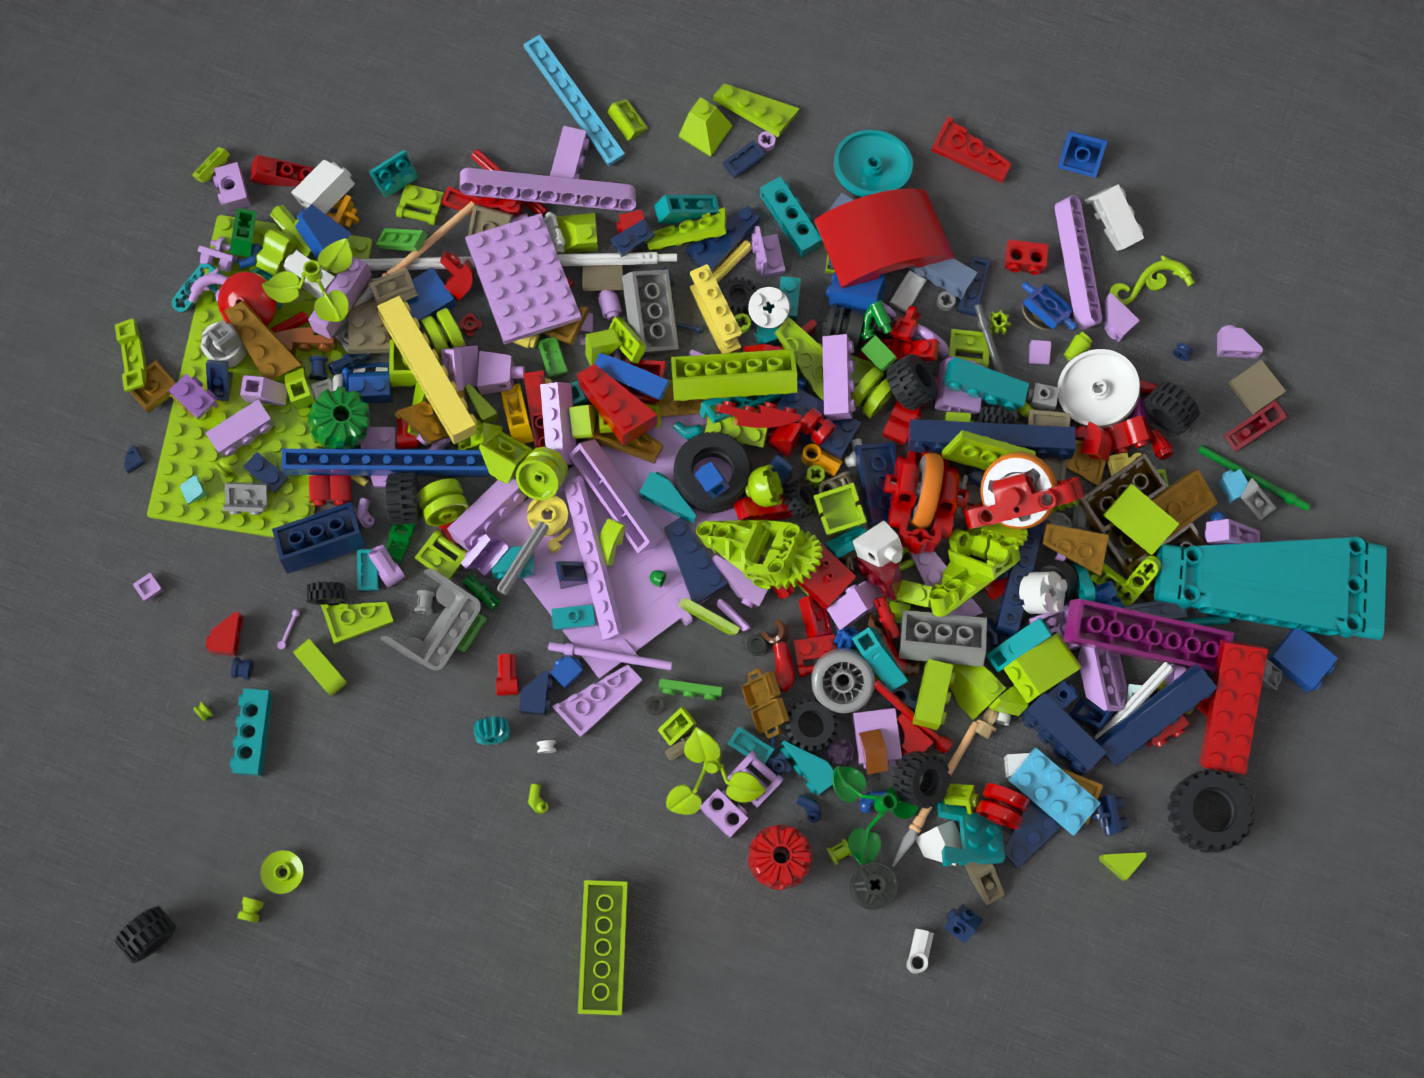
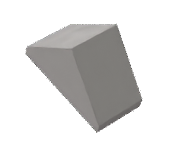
M223 320L206 332L226 356L242 344L234 330Z

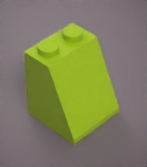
M1056 633L1012 661L1003 669L1024 700L1029 703L1044 692L1046 693L1082 667L1060 635Z

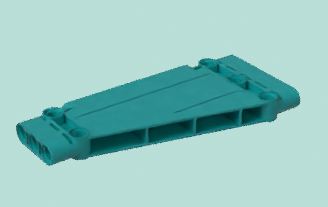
M1359 537L1189 546L1188 548L1162 543L1158 549L1157 558L1161 562V569L1155 578V601L1177 604L1183 609L1190 607L1198 608V611L1206 614L1290 629H1303L1306 632L1323 635L1340 634L1344 638L1355 636L1378 641L1383 637L1387 548L1385 545L1364 542ZM1187 555L1191 556L1194 561H1191ZM1185 594H1188L1191 600L1187 599Z

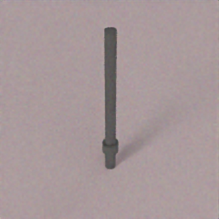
M975 305L974 307L979 319L977 323L979 329L983 332L995 371L1005 374L990 330V320L986 318L983 305ZM1017 410L1009 411V413L1011 412L1015 415L1016 419L1019 418Z

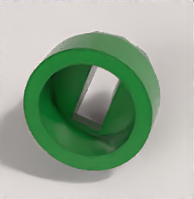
M661 570L652 571L649 577L651 583L661 588L666 580L667 573Z

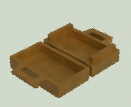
M756 668L747 673L748 682L743 684L741 689L747 707L753 709L751 710V715L757 733H765L767 738L770 739L780 734L781 729L779 726L790 720L782 697L777 698L781 693L774 672L762 674V670ZM758 674L759 677L752 680V676ZM776 729V731L769 733L770 730Z

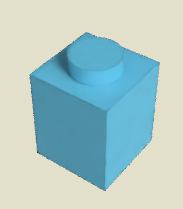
M1231 469L1222 474V479L1218 482L1229 504L1241 499V495L1248 484L1241 469L1235 472Z

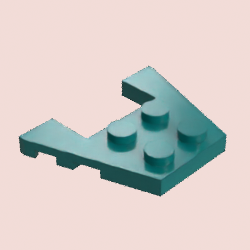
M944 798L941 803L937 802L938 817L959 821L962 849L944 845L941 851L943 866H951L952 863H959L960 866L967 865L968 862H977L979 865L1002 863L1004 861L1005 851L1001 825L974 812L973 814H968L967 809L959 805H946Z

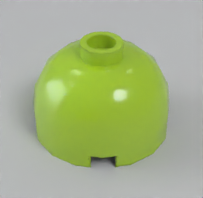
M770 464L755 469L750 474L748 485L746 486L748 497H751L757 505L763 507L780 505L783 500H779V495L783 494L777 471L773 472L771 470L773 465Z

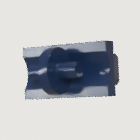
M1114 794L1098 798L1101 804L1097 807L1098 814L1093 815L1092 818L1093 820L1100 821V826L1104 827L1105 836L1118 834L1122 830L1129 827L1127 819L1125 817L1119 818L1118 810L1124 808L1123 798L1115 797Z

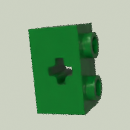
M236 208L230 254L251 256L257 211Z

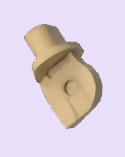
M988 706L982 720L977 719L978 725L975 732L989 739L992 731L996 732L997 730L992 725L996 721L999 712L991 710Z

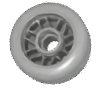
M837 648L828 651L818 659L812 671V690L816 699L829 708L830 711L836 713H851L859 710L870 700L875 688V676L872 667L861 653L852 649ZM845 674L849 677V680L845 684H840L837 681L838 676Z

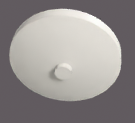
M1095 349L1079 354L1065 366L1058 381V398L1065 413H1071V420L1084 427L1088 426V422H1092L1100 428H1107L1118 424L1131 414L1140 395V381L1133 364L1123 355L1106 349Z

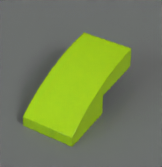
M611 518L607 519L599 535L607 566L614 563L616 546L622 545L626 526Z

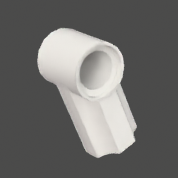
M915 929L906 964L911 973L919 974L927 968L934 933ZM913 958L922 960L923 966L921 969L913 967Z

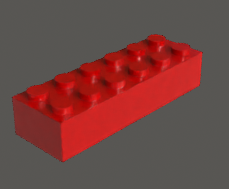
M1220 640L1213 680L1217 689L1214 690L1210 697L1199 760L1203 768L1246 774L1268 649L1264 646Z

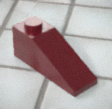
M1275 400L1226 433L1224 437L1236 452L1289 419L1290 416L1280 402Z

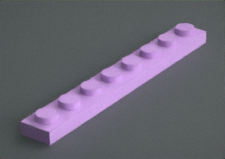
M577 476L563 483L602 638L603 640H609L624 633L585 482L582 476Z

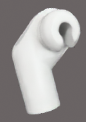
M343 373L333 377V391H336L338 386H345Z

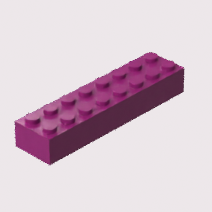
M1077 599L1070 600L1063 642L1160 663L1167 662L1170 665L1176 664L1185 666V668L1192 667L1197 663L1205 672L1215 674L1220 640L1233 641L1234 633Z

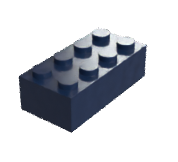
M797 388V393L784 394L776 408L783 411L785 407L796 409V414L802 415V417L793 423H800L813 407L823 414V419H827L824 415V402ZM854 418L830 420L836 425V428L831 436L819 446L820 449L842 460L861 425V422ZM819 424L815 430L818 431L821 425ZM801 431L800 442L805 445L816 444L811 440L810 434L805 435Z
M1045 692L1021 715L1024 725L1029 729L1033 728L1043 743H1049L1054 748V754L1060 759L1064 758L1069 763L1068 767L1076 774L1083 775L1088 772L1107 753Z

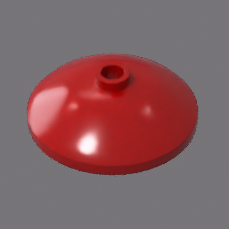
M240 272L230 276L223 283L218 294V308L223 320L227 324L232 323L227 317L225 310L239 303L240 300H244L266 326L271 323L276 313L277 301L269 297L264 291L262 283L267 282L264 277L253 272Z

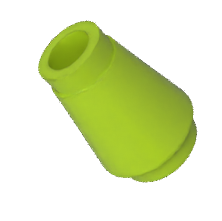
M1080 332L1079 335L1076 334L1064 356L1071 361L1079 354L1089 350L1093 341L1083 332Z

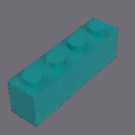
M955 357L947 364L942 385L948 386L952 391H962L967 393L969 397L982 398L989 404H999L1004 406L1006 410L1015 411L1024 406L1029 383Z

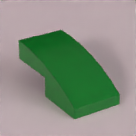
M416 523L393 525L389 532V539L385 548L392 560L397 564L401 565L404 560Z

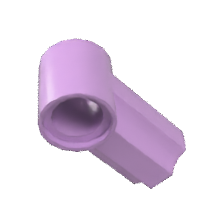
M383 545L373 548L368 553L387 588L406 578Z

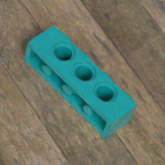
M780 176L760 187V197L799 256L803 258L820 248L822 239L818 229H815L812 224L811 216L803 211L799 198L793 196L789 183L783 181ZM783 198L786 202L780 203L777 200ZM795 214L797 218L791 219L788 215ZM806 230L808 233L802 235L798 231Z
M243 688V694L239 696L241 711L240 715L236 717L238 733L233 739L235 755L231 757L230 769H233L232 773L236 775L262 777L273 693L269 690ZM252 707H258V713L255 716L250 717V709ZM254 727L255 734L247 738V730ZM251 748V757L245 759L243 756L244 751Z

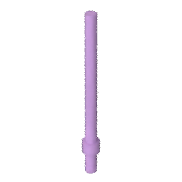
M549 642L548 650L563 652L564 655L569 656L575 654L672 670L673 662L578 647L572 643L559 644Z

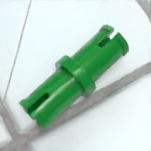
M469 574V579L466 577L463 580V584L475 594V598L481 599L492 611L501 604V600L489 591L487 585H483L472 574Z

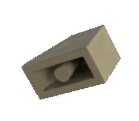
M968 862L965 865L971 881L987 906L1005 896L992 864L978 865L977 862Z

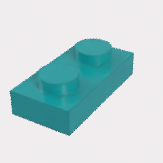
M862 526L851 529L825 543L826 548L836 558L845 556L855 549L853 540L867 532V530Z
M741 727L737 728L728 742L729 746L745 756L754 751L757 754L756 757L764 764H766L774 751L772 747Z

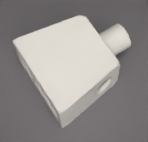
M882 521L853 540L857 557L878 567H883L890 561L898 563L902 559L903 548L900 538L885 521Z

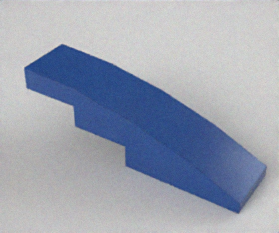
M599 353L594 363L620 385L662 400L670 384V381L602 353Z

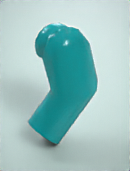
M677 421L672 427L686 440L704 432V428L701 425L686 427L680 421Z

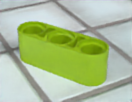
M307 639L293 651L296 657L331 697L347 684L346 680L310 639Z

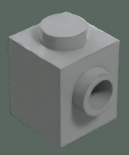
M1035 383L1033 388L1028 391L1027 401H1030L1029 405L1034 409L1053 412L1057 404L1059 388Z

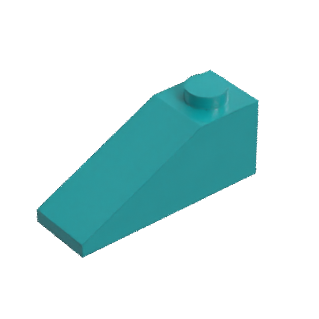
M664 195L654 205L659 223H680L689 219L702 218L701 215L710 213V216L719 213L716 195Z
M650 471L639 492V498L695 524L696 514L667 477L660 472L653 473Z

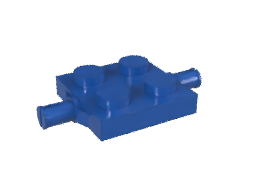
M1027 280L1022 284L1021 287L1030 294L1023 304L1028 307L1029 311L1035 313L1043 320L1044 324L1054 329L1059 324L1064 323L1071 331L1078 326L1069 318L1073 313V308L1046 284L1038 288H1034Z

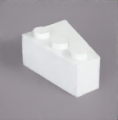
M1119 184L1085 199L1087 205L1091 203L1097 213L1094 214L1096 219L1101 218L1105 224L1106 229H1104V232L1117 251L1144 239L1142 235L1143 229L1136 222L1134 210L1128 205L1125 199V191Z

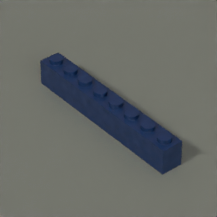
M910 419L908 427V451L916 453L935 452L942 454V450L962 430L1001 442H1007L1015 446L1025 447L1035 451L1036 457L1040 459H1072L1076 449L1075 427Z

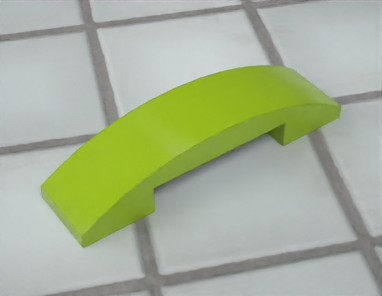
M132 318L115 324L116 338L122 350L125 371L122 374L125 392L144 387L147 380L144 348L136 321Z

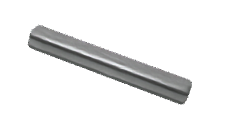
M542 521L537 523L498 585L497 589L500 593L508 594L549 529L546 523Z

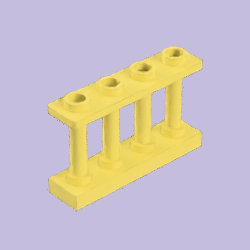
M704 265L691 271L690 276L694 285L689 286V289L720 353L740 351L741 346L737 337L741 336L742 332L709 265Z

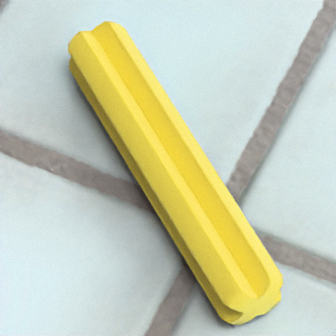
M747 240L743 241L725 259L724 263L713 271L717 283L752 250V245Z

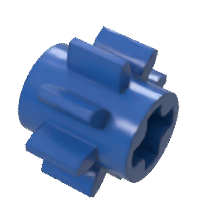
M849 626L844 627L843 630L838 629L834 643H838V648L857 650L858 648L852 638L858 635V631Z

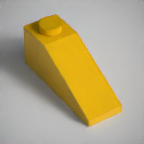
M520 383L515 384L512 390L502 391L501 395L511 437L525 444L533 442L534 439Z

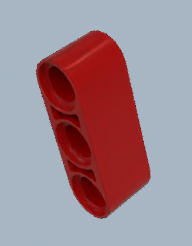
M784 493L779 495V500L783 499L782 495ZM751 497L739 499L734 504L738 520L774 521L793 516L791 514L792 511L786 509L788 505H784L786 499H783L780 505L773 507L759 506Z

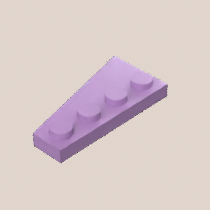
M923 551L921 554L912 553L910 556L923 584L933 587L935 584L940 585L943 572L947 566L934 551ZM971 598L949 614L975 617L983 613V611Z
M627 665L552 707L581 738L642 682V679Z

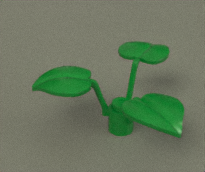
M835 767L833 787L841 800L852 803L857 799V796L863 799L875 800L874 807L879 814L867 826L866 831L862 828H857L848 837V848L860 865L871 863L881 848L880 836L875 832H870L871 828L889 811H892L900 819H908L917 812L918 807L900 800V797H897L895 794L896 790L893 789V786L888 789L886 794L880 797L877 794H861L866 788L864 775L852 767Z

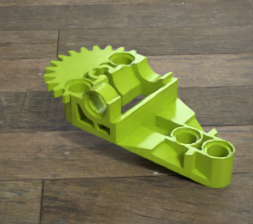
M770 520L705 521L699 524L696 529V534L707 548H711L716 554L719 553L730 564L738 568L746 579L752 581L754 586L765 590L770 589L771 586H776L777 589H780L782 585L785 589H788L790 583L793 587H796L797 581L803 584V577L810 579L809 572H816L817 570L814 566L821 565V562L817 559L823 558L822 553H819L823 551V548L819 546L821 543L819 540H816V536H811L809 531L804 534V531L798 525L789 522ZM775 536L771 545L773 549L769 550L763 564H757L769 537L773 538Z
M996 523L968 529L967 531L961 529L954 530L949 538L951 549L948 550L950 563L943 572L941 584H935V589L929 593L933 615L937 617L948 615L971 599L982 588L987 587L998 576L1017 564L1021 559L1019 546H1024V541H1027V529H1012ZM974 555L984 560L988 559L987 564L969 556Z

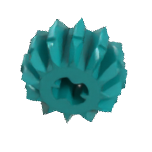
M491 716L479 719L474 723V735L477 743H482V745H498L499 743H504L509 738L510 728L506 718Z

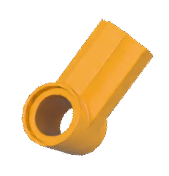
M816 444L806 445L801 455V460L806 466L819 465L824 469V473L832 477L836 475L843 462L824 452ZM806 452H814L816 458L811 459L807 457Z

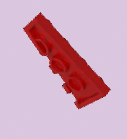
M948 115L931 151L1003 183L1011 163L993 149L983 145L980 139L974 138L967 132V129L962 125L956 124L954 119Z

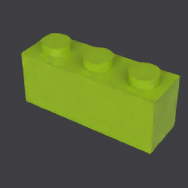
M928 659L924 668L912 724L935 730L941 724L944 725L947 712H943L944 706L949 704L951 696L948 688L949 684H953L955 672H952L953 665Z

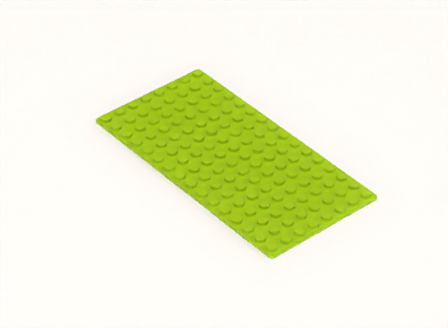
M219 215L216 219L212 240L218 241L222 236L227 239V244L231 245L235 217ZM256 220L253 244H260L263 248L264 235L270 229L281 232L282 230L276 223ZM350 235L348 242L352 256L357 259H369L373 244L372 240L366 237ZM235 255L240 257L239 260L246 258V256ZM215 257L213 265L218 268L220 258ZM238 261V263L234 262L230 272L220 271L229 278L236 273L251 272L257 266L254 265L241 269ZM205 269V270H204V272H205L204 275L209 274L208 271H209L210 269ZM328 272L334 277H336L338 274L334 272ZM217 284L218 290H220L221 284ZM210 288L197 301L179 380L185 374H188L191 378L195 376L202 382L203 386L201 388L206 392V362L209 359L201 348L202 334L208 326L223 320L219 312L218 302L216 301V293ZM303 288L298 289L299 297L297 300L291 303H284L281 309L276 308L270 328L302 311L310 318L317 298ZM308 321L298 328L311 327L310 322ZM337 342V350L321 352L318 349H311L308 352L297 349L295 357L299 358L302 362L300 366L304 365L310 385L320 382L309 378L312 369V363L309 361L310 357H327L326 374L333 384L334 375L329 371L328 364L343 358V355L348 352ZM247 351V355L238 365L229 368V372H233L229 401L215 400L219 405L217 409L213 406L198 420L174 397L147 511L149 518L274 538L273 528L314 515L316 506L313 503H309L308 484L309 476L313 475H286L289 479L276 494L268 488L269 508L260 515H252L249 511H242L241 514H230L229 511H223V506L225 505V483H261L243 467L256 452L283 473L281 469L282 449H315L317 446L323 449L322 445L313 442L308 427V414L312 404L297 409L291 403L288 394L286 406L261 404L275 424L269 432L258 435L249 445L241 446L232 456L223 458L218 453L206 432L251 404L245 402L240 395L243 375L263 377ZM284 374L272 379L273 381L285 384ZM221 458L234 471L233 473H228L227 478L214 466L215 463L218 464L220 462L219 459ZM197 475L207 496L188 505L180 485L192 476Z

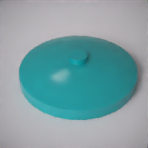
M862 130L847 136L837 147L834 157V171L839 182L847 190L860 197L883 191L904 189L910 180L913 169L912 156L906 145L892 134L880 130Z

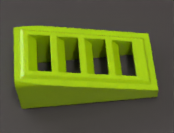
M470 384L465 385L466 392L481 421L490 424L498 420L499 417L496 410Z

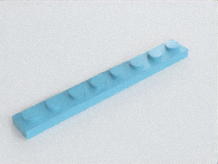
M540 34L524 43V49L581 129L587 132L588 139H590L608 167L624 158L625 153Z

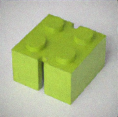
M854 483L814 495L819 516L824 515L821 517V522L826 537L866 525L861 504L857 505V507L855 506V504L859 503V498Z

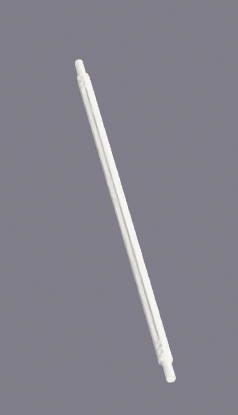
M657 252L628 253L622 258L618 253L557 254L561 266L635 265L677 262V254H657ZM471 256L458 257L461 264L468 259L473 268H476ZM441 257L417 258L406 267L408 270L431 269L432 267L433 269H446L440 263ZM404 258L360 260L367 262L370 271H382L394 268Z

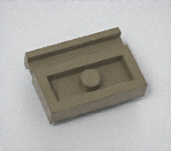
M407 268L369 282L377 305L397 296H400L403 302L418 296Z

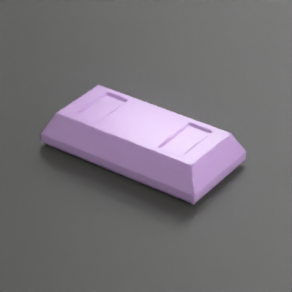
M723 599L718 600L717 607L740 627L742 631L745 632L752 629Z

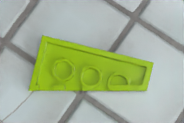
M726 208L719 209V213L710 216V213L701 215L702 219L694 222L690 219L683 221L676 228L671 225L653 231L655 238L647 242L649 250H660L667 246H679L686 242H698L705 238H717L727 234Z

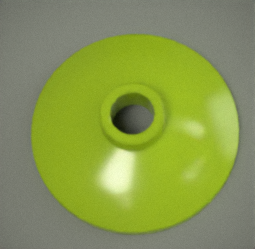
M285 850L270 854L264 860L260 870L264 886L277 894H286L296 889L304 875V867L300 858L296 854ZM282 869L287 870V875L284 877L280 875Z

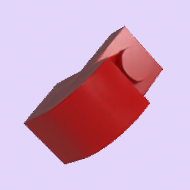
M446 251L441 256L440 263L452 275L446 280L444 287L460 300L472 285L474 269L468 259L461 264L460 259L455 254H450Z
M1088 422L1087 427L1079 426L1078 429H1075V439L1083 441L1081 454L1093 460L1108 461L1112 440L1107 431L1092 422Z

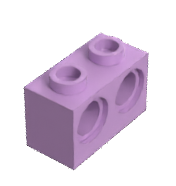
M717 789L700 806V810L731 838L748 821V817H746L748 813L741 805L736 807L725 790L721 792ZM714 800H721L724 803V807L721 810L713 809L711 804ZM730 814L737 815L739 818L738 824L730 825L727 822V817Z

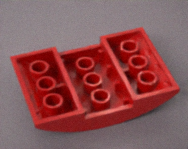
M896 189L871 194L842 204L814 220L841 288L879 279L881 274L915 265L916 268L954 258L926 190Z

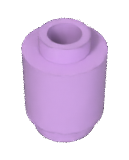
M614 290L601 291L598 301L603 318L613 320L615 316L619 317L622 314L618 294Z

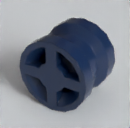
M234 658L231 667V677L236 679L243 677L244 680L249 681L254 668L253 660L243 661L241 658Z

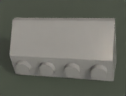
M668 270L633 271L623 275L622 282L628 326L647 346L644 355L678 350Z

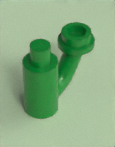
M882 300L869 305L865 313L863 333L860 335L864 341L875 335L874 329L870 330L872 317H874L878 327L883 328L885 334L893 331L890 326L892 321Z

